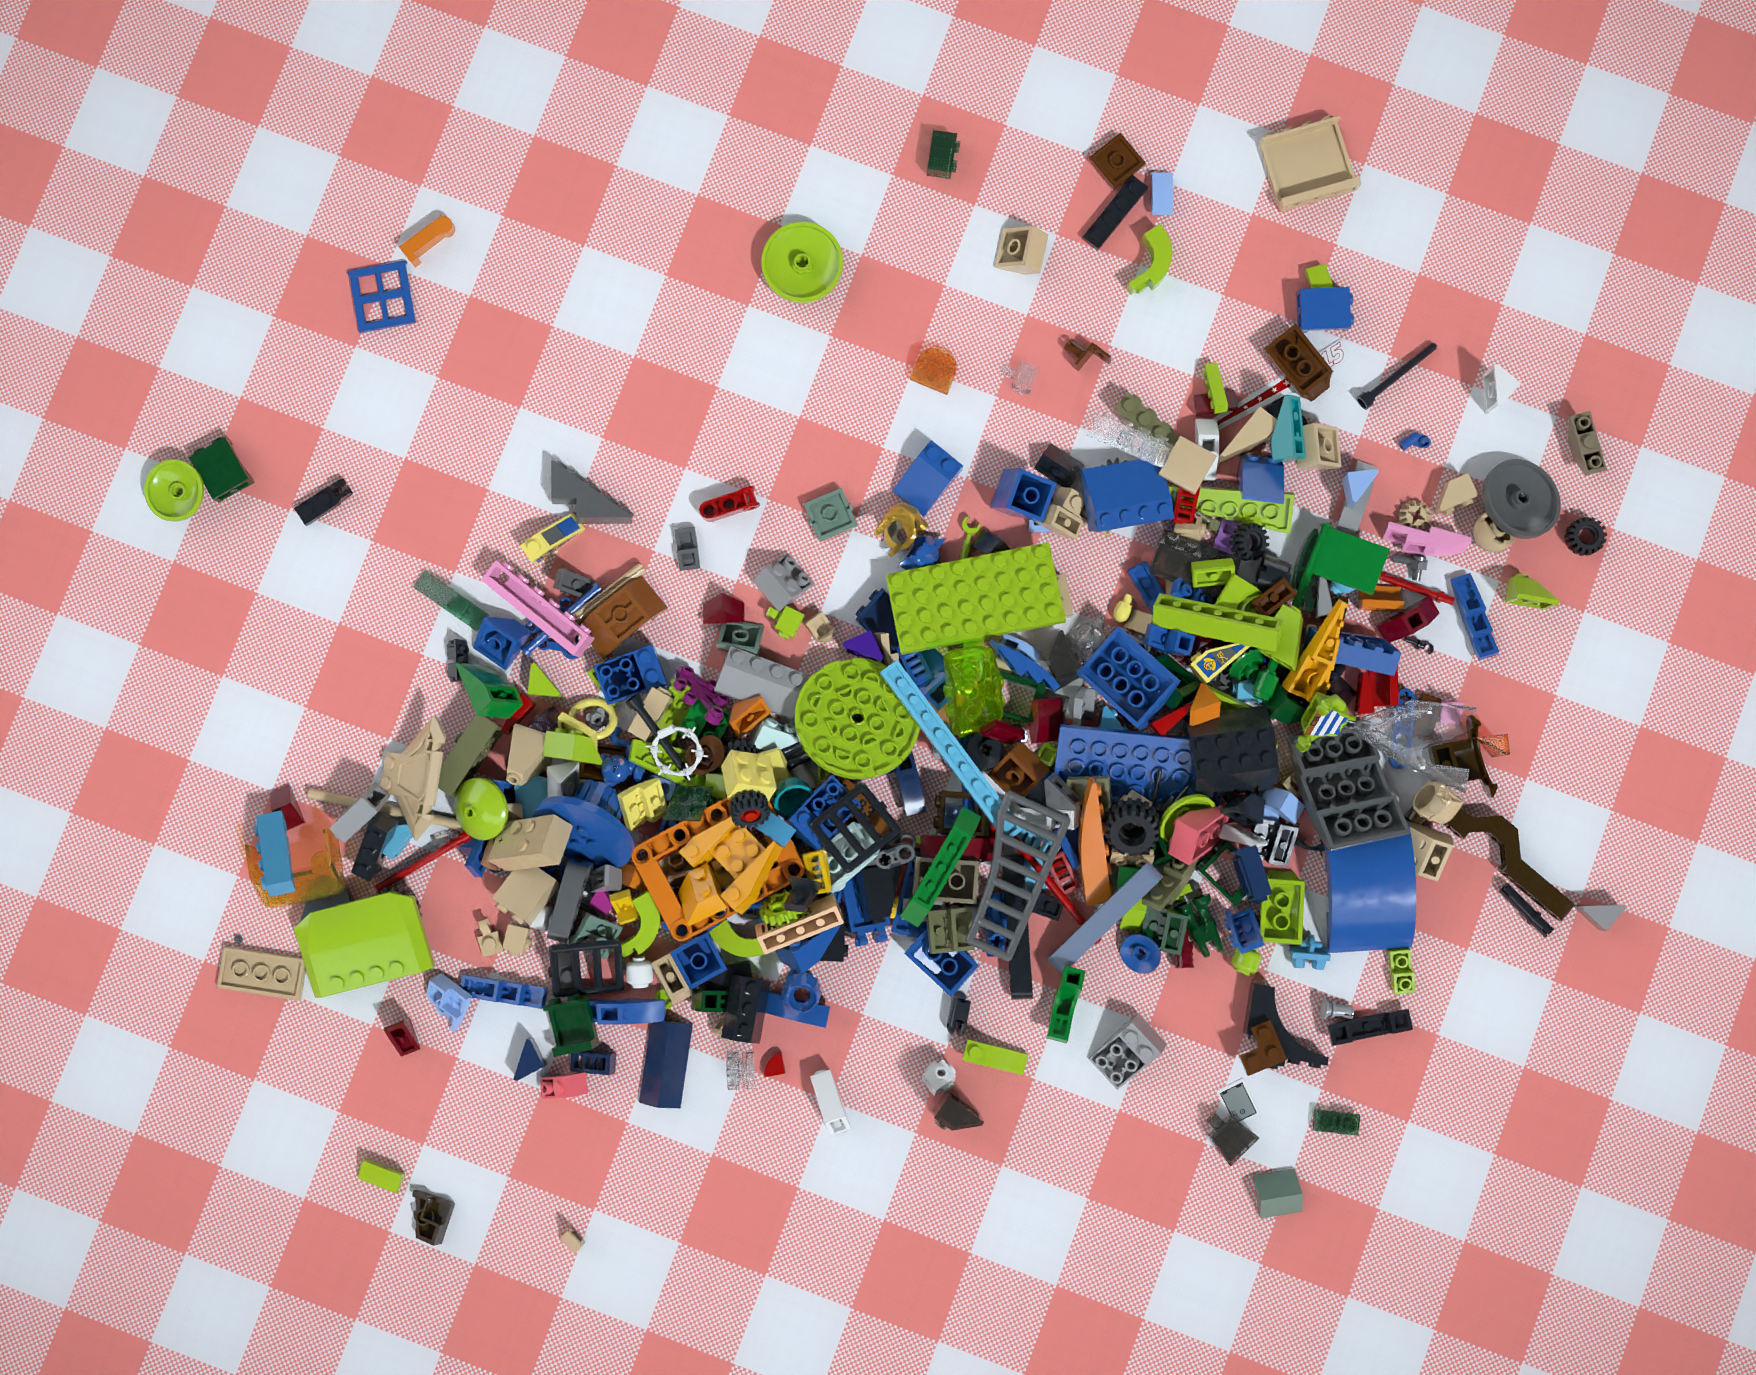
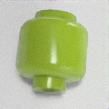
M1236 947L1231 960V964L1234 966L1233 970L1250 976V973H1256L1262 959V955L1256 952L1258 948L1241 954Z

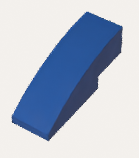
M769 992L765 1013L826 1028L830 1011L829 1005L818 1003L815 1009L806 1012L805 1015H793L783 1006V1001L779 1000L781 994ZM795 998V1000H797L798 1002L807 1001L805 999Z

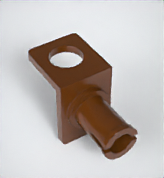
M1070 339V344L1067 343L1064 347L1066 351L1078 358L1075 362V369L1077 371L1083 367L1093 353L1107 364L1111 363V356L1093 342L1085 349L1073 339Z

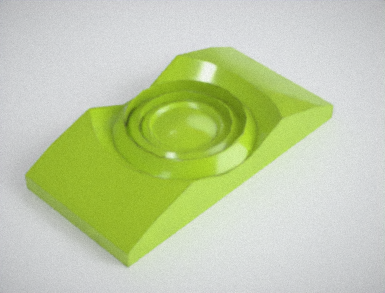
M1232 574L1214 605L1257 614L1251 602L1263 593L1249 582ZM1276 611L1270 617H1275L1278 611Z

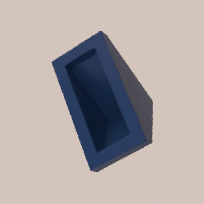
M529 1037L525 1041L513 1078L515 1081L547 1065L534 1038Z

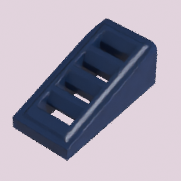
M582 1051L571 1054V1072H586L608 1076L615 1074L616 1053ZM579 1056H582V1067H579ZM588 1056L590 1057V1068H587ZM597 1057L599 1058L598 1068H596Z

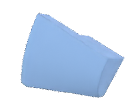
M440 973L429 980L426 996L435 1005L439 1015H445L452 1023L449 1029L454 1032L461 1024L472 996Z

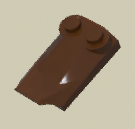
M1296 323L1263 349L1265 358L1275 365L1301 398L1312 402L1330 388V378L1334 371Z

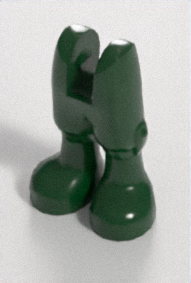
M1209 893L1191 899L1200 917V924L1195 918L1190 901L1183 902L1173 908L1189 915L1187 922L1188 934L1193 938L1204 958L1210 956L1206 942L1210 940L1217 952L1223 950L1216 921L1210 916L1208 911V904L1212 900Z

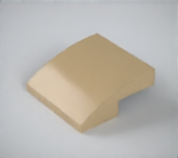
M1180 436L1159 472V476L1195 495L1217 455Z

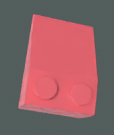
M1223 806L1189 811L1183 816H1179L1173 825L1175 829L1169 840L1170 848L1168 854L1187 865H1191L1214 848L1219 841L1222 842L1223 839L1219 838L1224 824H1227L1229 817L1220 813Z

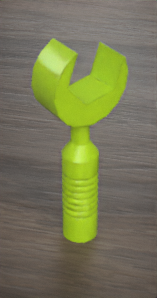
M967 516L962 522V529L967 534V537L963 542L959 560L969 557L971 535L976 534L980 529V523L977 528L968 527L966 522L970 516Z

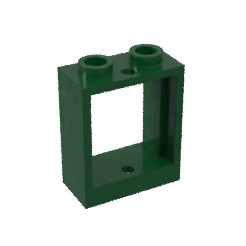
M1167 653L1160 657L1156 656L1155 659L1180 680V683L1165 704L1174 711L1193 701L1201 682Z
M998 671L997 675H992L989 687H992L993 690L991 696H986L984 707H987L986 713L1025 724L1034 722L1032 707H1030L1028 718L993 708L1001 679L1035 689L1033 700L1043 699L1047 684H1037L1032 680Z
M1219 841L1212 848L1213 853L1209 858L1205 856L1197 864L1199 868L1196 872L1231 906H1236L1246 896L1243 894L1241 886L1229 895L1205 871L1225 850L1228 852L1236 850L1229 841H1224L1223 843Z

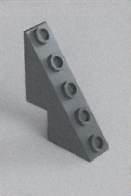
M551 461L552 504H576L577 524H632L634 514L629 509L619 507L612 497L602 495L599 488L593 484L588 485L585 483L582 476L568 471L567 466L562 462Z

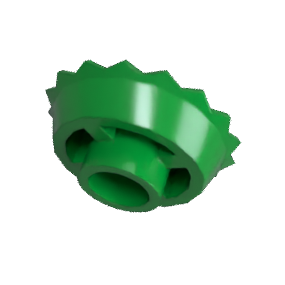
M1256 648L1237 657V660L1232 663V667L1229 668L1230 672L1228 674H1230V677L1240 681L1251 680L1257 677L1264 665L1262 653Z

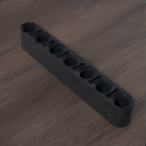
M1022 854L1003 855V857L1024 866ZM1002 866L1003 880L1026 890L1025 876ZM1004 890L1005 904L1023 912L1027 900ZM1005 914L1007 929L1015 931L1019 920ZM1028 923L1013 958L1009 961L1011 1000L1033 999ZM1007 938V946L1009 945L1011 939Z

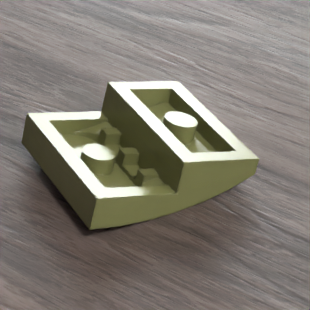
M971 907L929 911L926 919L930 954L975 950L974 946L965 941L972 924Z

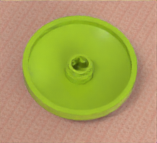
M794 222L779 228L771 235L763 249L761 265L764 278L776 295L789 302L806 304L821 300L834 290L842 275L843 255L838 241L827 229L811 222Z

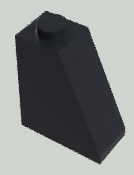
M901 865L889 869H882L880 867L863 869L855 875L864 922L872 921V925L884 923V918L891 916Z

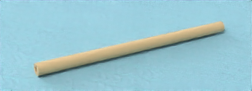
M312 788L309 789L307 795L309 799L347 807L357 799ZM384 804L377 812L405 818L400 807ZM430 814L434 815L433 825L463 831L456 818Z

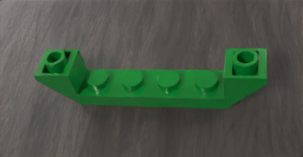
M965 807L961 808L952 824V829L913 897L909 899L900 915L901 918L919 927L931 910L970 842L981 816Z

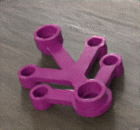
M678 666L675 675L676 680L673 684L674 688L684 691L688 684L691 686L690 690L685 693L683 701L689 705H694L698 696L708 710L705 714V719L713 725H719L723 719V710L718 706H713L709 699L725 707L729 697L720 693L718 695L714 694L716 693L714 689L717 683L715 680L710 679L707 682L696 676L690 666Z

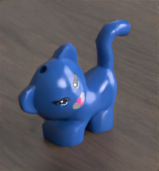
M616 727L609 737L614 745L626 749V758L619 755L600 754L603 781L609 787L625 781L629 775H633V784L642 783L643 774L645 771H648L629 761L631 742L618 738L619 734L622 733L621 727Z

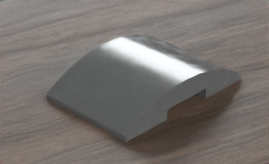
M1367 722L1356 723L1353 727L1343 726L1337 736L1318 737L1310 743V748L1303 753L1295 746L1299 743L1297 739L1301 735L1288 737L1291 762L1301 798L1316 832L1330 851L1410 834L1397 797L1391 794L1379 764L1381 757Z

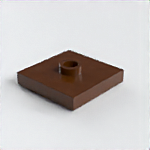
M1121 133L1089 157V161L1113 190L1146 165V162Z

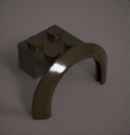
M1469 715L1466 718L1468 739L1427 748L1436 782L1441 781L1446 787L1479 779L1486 796L1492 798L1495 796L1498 786L1497 783L1494 784L1491 781L1481 754L1478 738V728L1481 726V722L1473 715Z

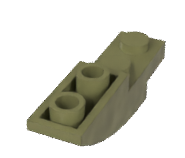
M1172 856L1164 866L1163 878L1142 897V904L1160 912L1167 904L1172 905L1186 886L1201 857L1191 865H1187Z

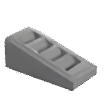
M1316 576L1313 616L1314 618L1328 616L1333 607L1327 580Z

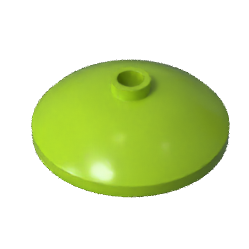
M176 459L165 460L157 464L149 472L144 485V496L150 510L159 518L173 522L183 521L193 516L200 508L204 498V484L201 475L191 464ZM182 488L183 493L180 495L179 490Z
M477 777L463 782L458 788L454 798V812L461 828L469 836L478 840H488L498 836L505 828L508 819L507 802L499 787L488 779Z
M1201 794L1188 795L1178 799L1162 815L1159 823L1161 838L1169 845V840L1175 829L1173 827L1174 822L1179 816L1181 817L1189 811L1215 808V803L1208 796Z

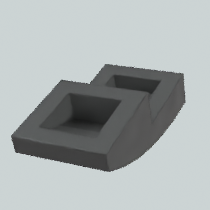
M695 526L674 529L680 571L699 569L700 559Z

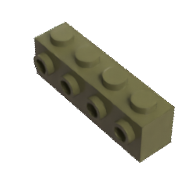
M1128 392L1114 407L1112 413L1144 442L1146 440L1149 441L1148 445L1152 449L1153 443L1156 444V450L1158 445L1161 446L1158 452L1159 455L1163 447L1166 448L1162 457L1166 461L1180 435L1177 436L1173 433L1172 427L1164 421L1162 423L1157 418L1154 410L1141 404L1142 400L1137 395H1131Z

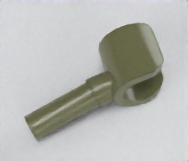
M1197 509L1195 514L1202 516V520L1208 523L1206 530L1212 533L1218 532L1220 522L1207 517Z

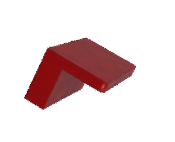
M1398 666L1394 676L1368 670L1374 707H1394L1399 705Z

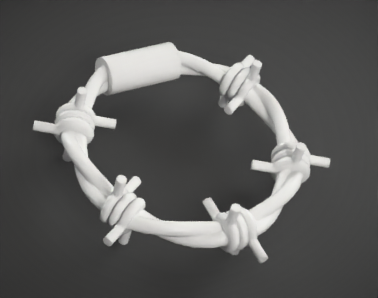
M672 724L657 731L658 735L652 745H646V747H650V752H652L656 765L660 769L658 775L667 773L676 776H687L688 780H690L689 775L696 769L702 757H708V755H703L704 750L697 736L693 733L696 727L687 729ZM679 730L685 733L682 737L683 739L685 736H688V738H692L696 743L697 750L691 749V752H696V761L691 767H688L687 763H685L686 768L683 771L674 772L670 770L671 763L669 766L663 765L657 758V752H663L658 750L657 745L659 738L662 739Z

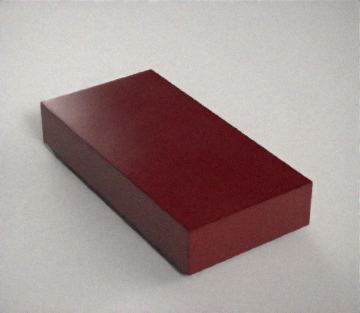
M996 719L980 728L981 735L1009 745L1025 736L1024 729Z

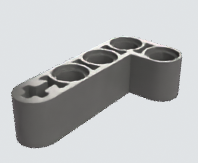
M574 856L568 861L547 938L565 944L569 943L585 885L591 877L594 862Z

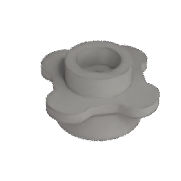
M598 708L596 712L586 715V720L590 722L591 729L596 732L600 728L606 727L609 723L603 708Z

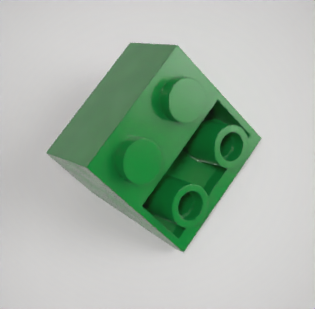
M697 696V700L691 706L680 727L687 729L696 727L693 733L697 736L698 740L708 735L716 736L721 740L729 726L731 713L723 710V719L720 724L713 725L705 719V714L708 710ZM679 730L677 731V732L680 733L681 735H684V734H685V733H683L682 731H679Z

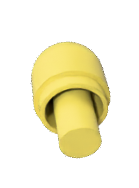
M1126 594L1123 601H1119L1113 611V617L1116 621L1125 622L1129 618L1132 611L1130 604L1133 596Z

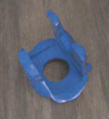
M790 967L786 983L781 985L782 995L779 996V1000L783 1001V1006L791 1014L805 1015L806 1012L812 1011V1009L818 1006L819 999L821 998L822 991L818 978L813 977L810 973L797 974V971ZM800 987L807 988L809 999L804 1002H798L793 996L795 990Z

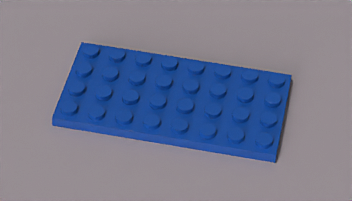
M1060 724L1054 772L1066 784L1068 777L1110 776L1112 804H1118L1121 797L1125 794L1128 795L1131 790L1151 801L1158 769L1161 768L1162 774L1156 803L1158 801L1166 803L1171 795H1174V801L1187 785L1190 788L1183 797L1195 795L1191 784L1194 773L1189 737L1165 734L1160 736L1156 733ZM1214 792L1213 797L1210 799L1215 803L1216 807H1219L1220 796L1217 797L1216 792Z

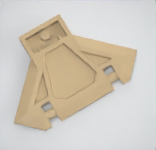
M436 715L429 720L402 754L386 752L380 786L389 795L396 796L415 841L433 823L434 815H430L431 807H435L443 758V752H440L441 743H445L446 739Z

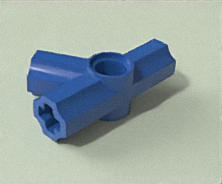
M992 893V899L1005 904V893ZM988 906L985 919L1007 928L1005 913ZM985 928L987 943L1005 951L1006 937ZM987 953L988 957H996L990 953Z

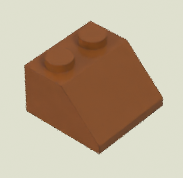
M1021 741L991 770L988 776L1005 793L1010 790L1025 797L1051 770Z

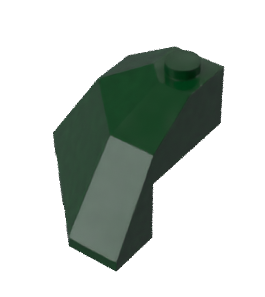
M1278 663L1275 673L1279 680L1273 696L1269 698L1268 702L1262 701V703L1266 706L1272 720L1276 719L1282 723L1301 722L1300 719L1310 702L1303 697L1288 692L1282 686L1291 670ZM1327 690L1326 695L1331 696L1332 694Z

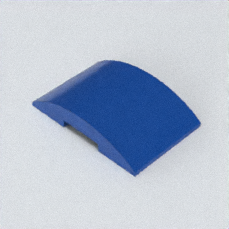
M1411 832L1403 836L1332 851L1325 846V871L1328 878V912H1326L1328 953L1412 948L1416 924V872Z

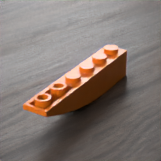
M1089 777L1082 803L1078 835L1083 897L1087 906L1104 904L1114 894L1113 883L1109 882L1108 875H1112L1110 862L1107 863L1106 856L1109 855L1108 844L1104 843L1103 836H1106L1105 823L1101 822V816H1104L1103 804L1099 803L1098 796L1102 795L1100 783H1096L1094 777Z

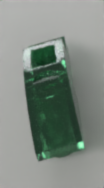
M1313 529L1309 532L1298 552L1292 576V587L1296 592L1318 538V529ZM1314 575L1310 579L1300 605L1301 614H1309L1313 611V608H1316V597L1312 593V588L1315 587Z

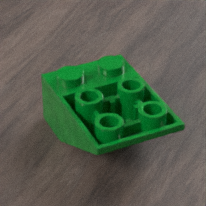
M456 663L476 716L509 719L523 705L517 688L491 667Z

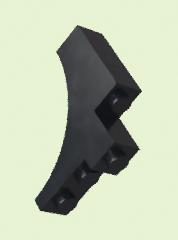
M1250 983L1243 1033L1248 1034V1039L1254 1040L1250 1027L1271 1020L1285 1056L1288 1059L1287 1063L1300 1065V1061L1308 1062L1309 1067L1320 1069L1321 1065L1328 1066L1329 1057L1309 1051L1295 1041L1287 1032L1277 1012L1275 987ZM1285 1061L1269 1068L1278 1070V1066H1285Z

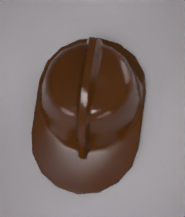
M708 735L699 740L704 750L703 755H708V757H702L700 763L692 772L695 775L708 774L723 763L725 758L724 745L716 736ZM696 743L689 746L686 751L685 761L688 767L695 764L696 752H691V749L697 750Z

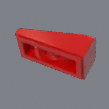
M1201 485L1195 495L1188 491H1183V488L1179 487L1173 510V523L1193 524ZM1182 496L1191 497V498H1193V501H1191V500H1186V499H1181V497H1182ZM1180 504L1191 506V509L1182 508ZM1178 513L1187 514V515H1189V517H1188V516H1183V515H1178Z
M1362 672L1358 676L1355 716L1375 712L1368 672Z
M524 693L520 694L523 705L509 719H506L501 729L506 735L513 731L515 723L519 724L536 707V704Z
M1186 704L1150 722L1148 725L1156 734L1163 736L1190 711L1192 705Z
M1060 847L1054 860L1060 857L1061 859L1053 862L1050 873L1055 883L1064 894H1067L1081 886L1064 851ZM1065 864V867L1054 871V868ZM1066 872H1069L1068 875L1058 879V876ZM1070 879L1073 880V882H1071V883L1067 884L1066 886L1062 887V885H1061L1062 883H1064V882H1066V881H1068V880H1070Z

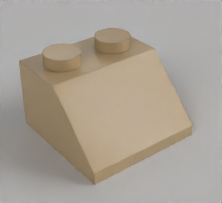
M1035 226L1004 228L1002 230L995 268L1025 275L1039 274L1049 234Z
M1318 423L1304 425L1306 458L1295 460L1297 469L1311 471L1342 468L1338 427Z

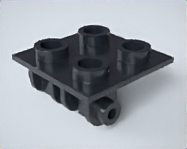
M1335 664L1334 671H1331L1329 679L1330 689L1328 691L1332 695L1337 694L1348 706L1357 692L1341 677L1346 670V665Z

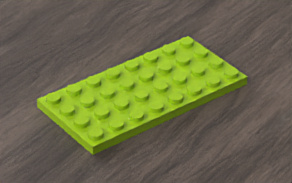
M1049 542L886 574L901 655L1066 623Z

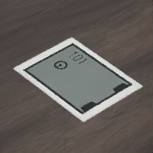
M1243 1078L1216 1091L1233 1127L1239 1126L1260 1115Z

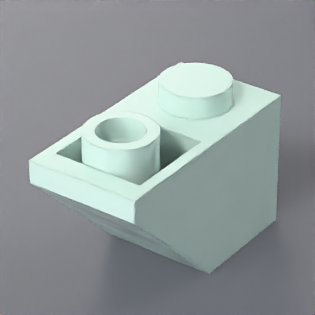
M769 717L760 721L750 736L752 744H755L756 748L764 751L778 747L781 750L799 742L795 726L780 724L775 719Z

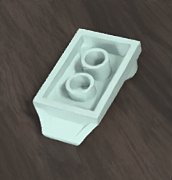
M852 822L847 826L865 850L874 843L859 823ZM841 833L831 840L848 863L858 856ZM880 849L850 873H846L833 856L827 854L832 891L827 892V894L831 895L834 892L841 891L847 881L878 856ZM819 857L812 858V861H819ZM814 866L813 869L819 870L821 866ZM822 874L815 875L817 879L823 878Z

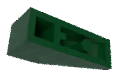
M692 988L691 1009L698 1012H726L730 989Z

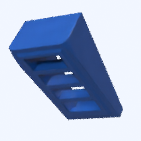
M900 647L896 648L900 659L916 686L934 677L921 651L901 655ZM918 655L917 658H915V659H913V660H911V661L908 662V660H910V659H912V658H914L915 656ZM922 663V664L919 665L918 667H916V668H914V669H911V668H913L914 666H916V665ZM923 670L926 671V672L920 674L919 676L915 677V674H917V673H919V672H921V671H923Z

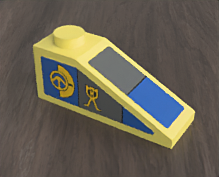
M571 513L536 533L521 544L520 547L536 566L584 531L585 528L582 524H577L576 516L574 513Z
M1234 643L1207 650L1203 654L1199 651L1190 659L1192 663L1188 667L1202 683L1207 684L1250 646Z

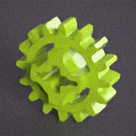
M783 889L782 893L776 891L773 895L767 896L768 900L762 901L763 905L759 906V913L765 924L770 923L771 926H774L778 923L781 926L783 922L790 923L791 920L797 919V914L803 913L785 910L784 903L792 889L789 892Z

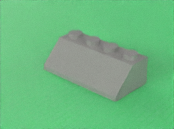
M731 646L726 654L714 691L739 701L761 696L772 713L792 720L799 693L808 680L809 675Z

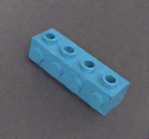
M281 810L256 816L257 824L254 825L256 837H259V842H256L257 852L262 857V859L258 860L260 871L264 872V877H261L263 890L267 889L270 897L295 892L287 825L283 812Z

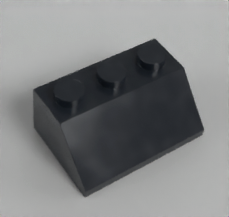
M732 974L721 1038L760 1044L771 981Z

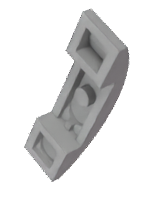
M1357 460L1353 472L1377 469V467ZM1374 479L1351 509L1347 507L1345 499L1335 530L1352 536L1356 535L1368 503Z

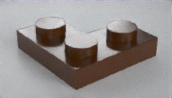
M1271 1020L1250 1027L1258 1048L1239 1055L1247 1076L1287 1060Z

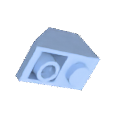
M1009 634L1003 635L1000 643L1017 650L1037 663L1041 651Z

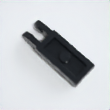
M343 478L334 482L331 486H327L294 508L305 526L310 525L341 505V502L353 495L351 489L343 491L338 496L335 495L334 492L346 484Z

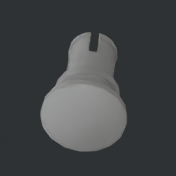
M1325 998L1321 1001V1019L1325 1020L1327 1016L1332 1019L1334 1017L1353 1018V1006L1339 1005L1332 1001L1329 1003L1328 999Z

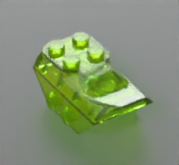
M969 646L947 652L944 656L946 685H944L943 689L944 695L948 700L945 711L949 718L951 733L958 735L959 738L979 733L980 728L994 719L1001 721L1004 715L1003 707L1006 705L1001 688L1004 687V680L999 672L992 648Z

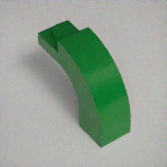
M1069 966L1064 967L1055 992L1046 1039L1067 1044L1075 1006L1083 987L1085 970Z

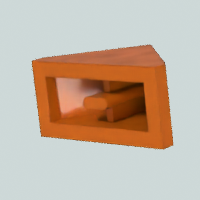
M1205 683L1200 684L1190 709L1191 726L1220 717L1221 701Z
M761 696L736 702L732 708L729 724L737 737L741 738L769 715L771 711Z
M626 863L618 867L622 870V884L641 891L647 890L635 865Z

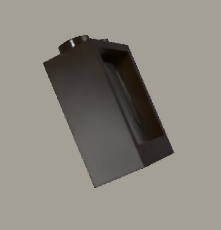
M942 790L935 796L937 816H934L933 828L936 829V834H949L951 830L950 828H944L946 798L974 800L968 792ZM979 808L978 815L981 816V819L977 825V831L974 832L972 837H989L990 821Z

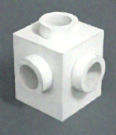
M941 1060L939 1063L934 1061L926 1068L928 1071L923 1073L922 1081L934 1096L941 1091L947 1092L954 1086L953 1082L956 1078V1071L950 1063L946 1064L944 1060Z

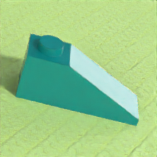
M1289 394L1284 396L1271 439L1273 461L1286 463L1306 458L1299 396Z

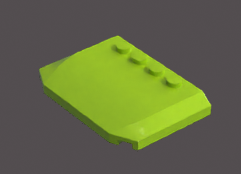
M389 891L311 912L294 927L315 998H322L421 973L435 967L416 899L413 895L407 896L399 894V892Z

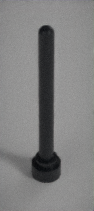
M1430 343L1370 392H1362L1356 397L1358 404L1365 410L1369 409L1374 404L1375 398L1435 351L1437 349L1436 343Z
M637 693L625 703L630 710L637 711L656 738L658 735L657 731L660 729L644 708V699L640 693ZM659 738L658 742L678 770L683 771L686 766L667 738Z

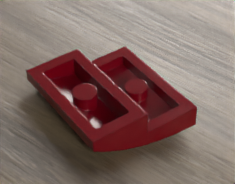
M1061 697L1030 701L1034 722L1028 723L1031 744L1058 741L1060 724H1063Z

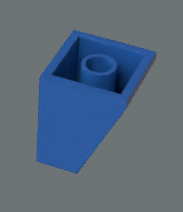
M1021 468L1003 469L990 508L1007 515L1043 522L1057 483Z

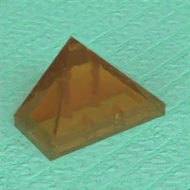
M1508 734L1476 737L1492 758L1510 755Z

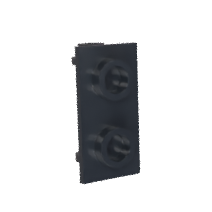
M454 639L450 640L447 645V659H454V663L448 664V678H450V682L462 681L456 663L468 664L469 648L467 640Z

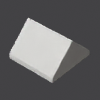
M1499 364L1493 365L1482 374L1486 415L1493 413L1502 406L1521 384Z
M572 761L547 767V797H572L579 784V762Z

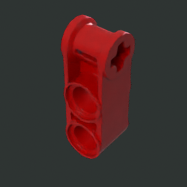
M744 487L738 491L704 501L699 508L702 518L707 522H714L760 507V503L757 502L754 494L755 487ZM726 501L734 502L732 509L727 510L723 506ZM707 507L715 509L711 516H706L704 510Z

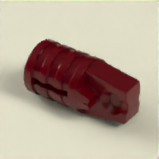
M1187 930L1181 955L1175 954V968H1194L1193 941H1189Z

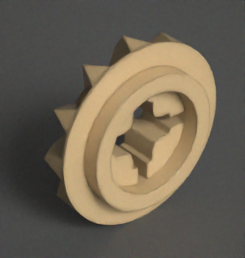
M1409 501L1399 511V523L1403 526L1424 531L1431 524L1432 514L1429 507L1423 501ZM1419 510L1418 516L1421 517V520L1417 519L1413 522V516L1410 513L1414 514Z

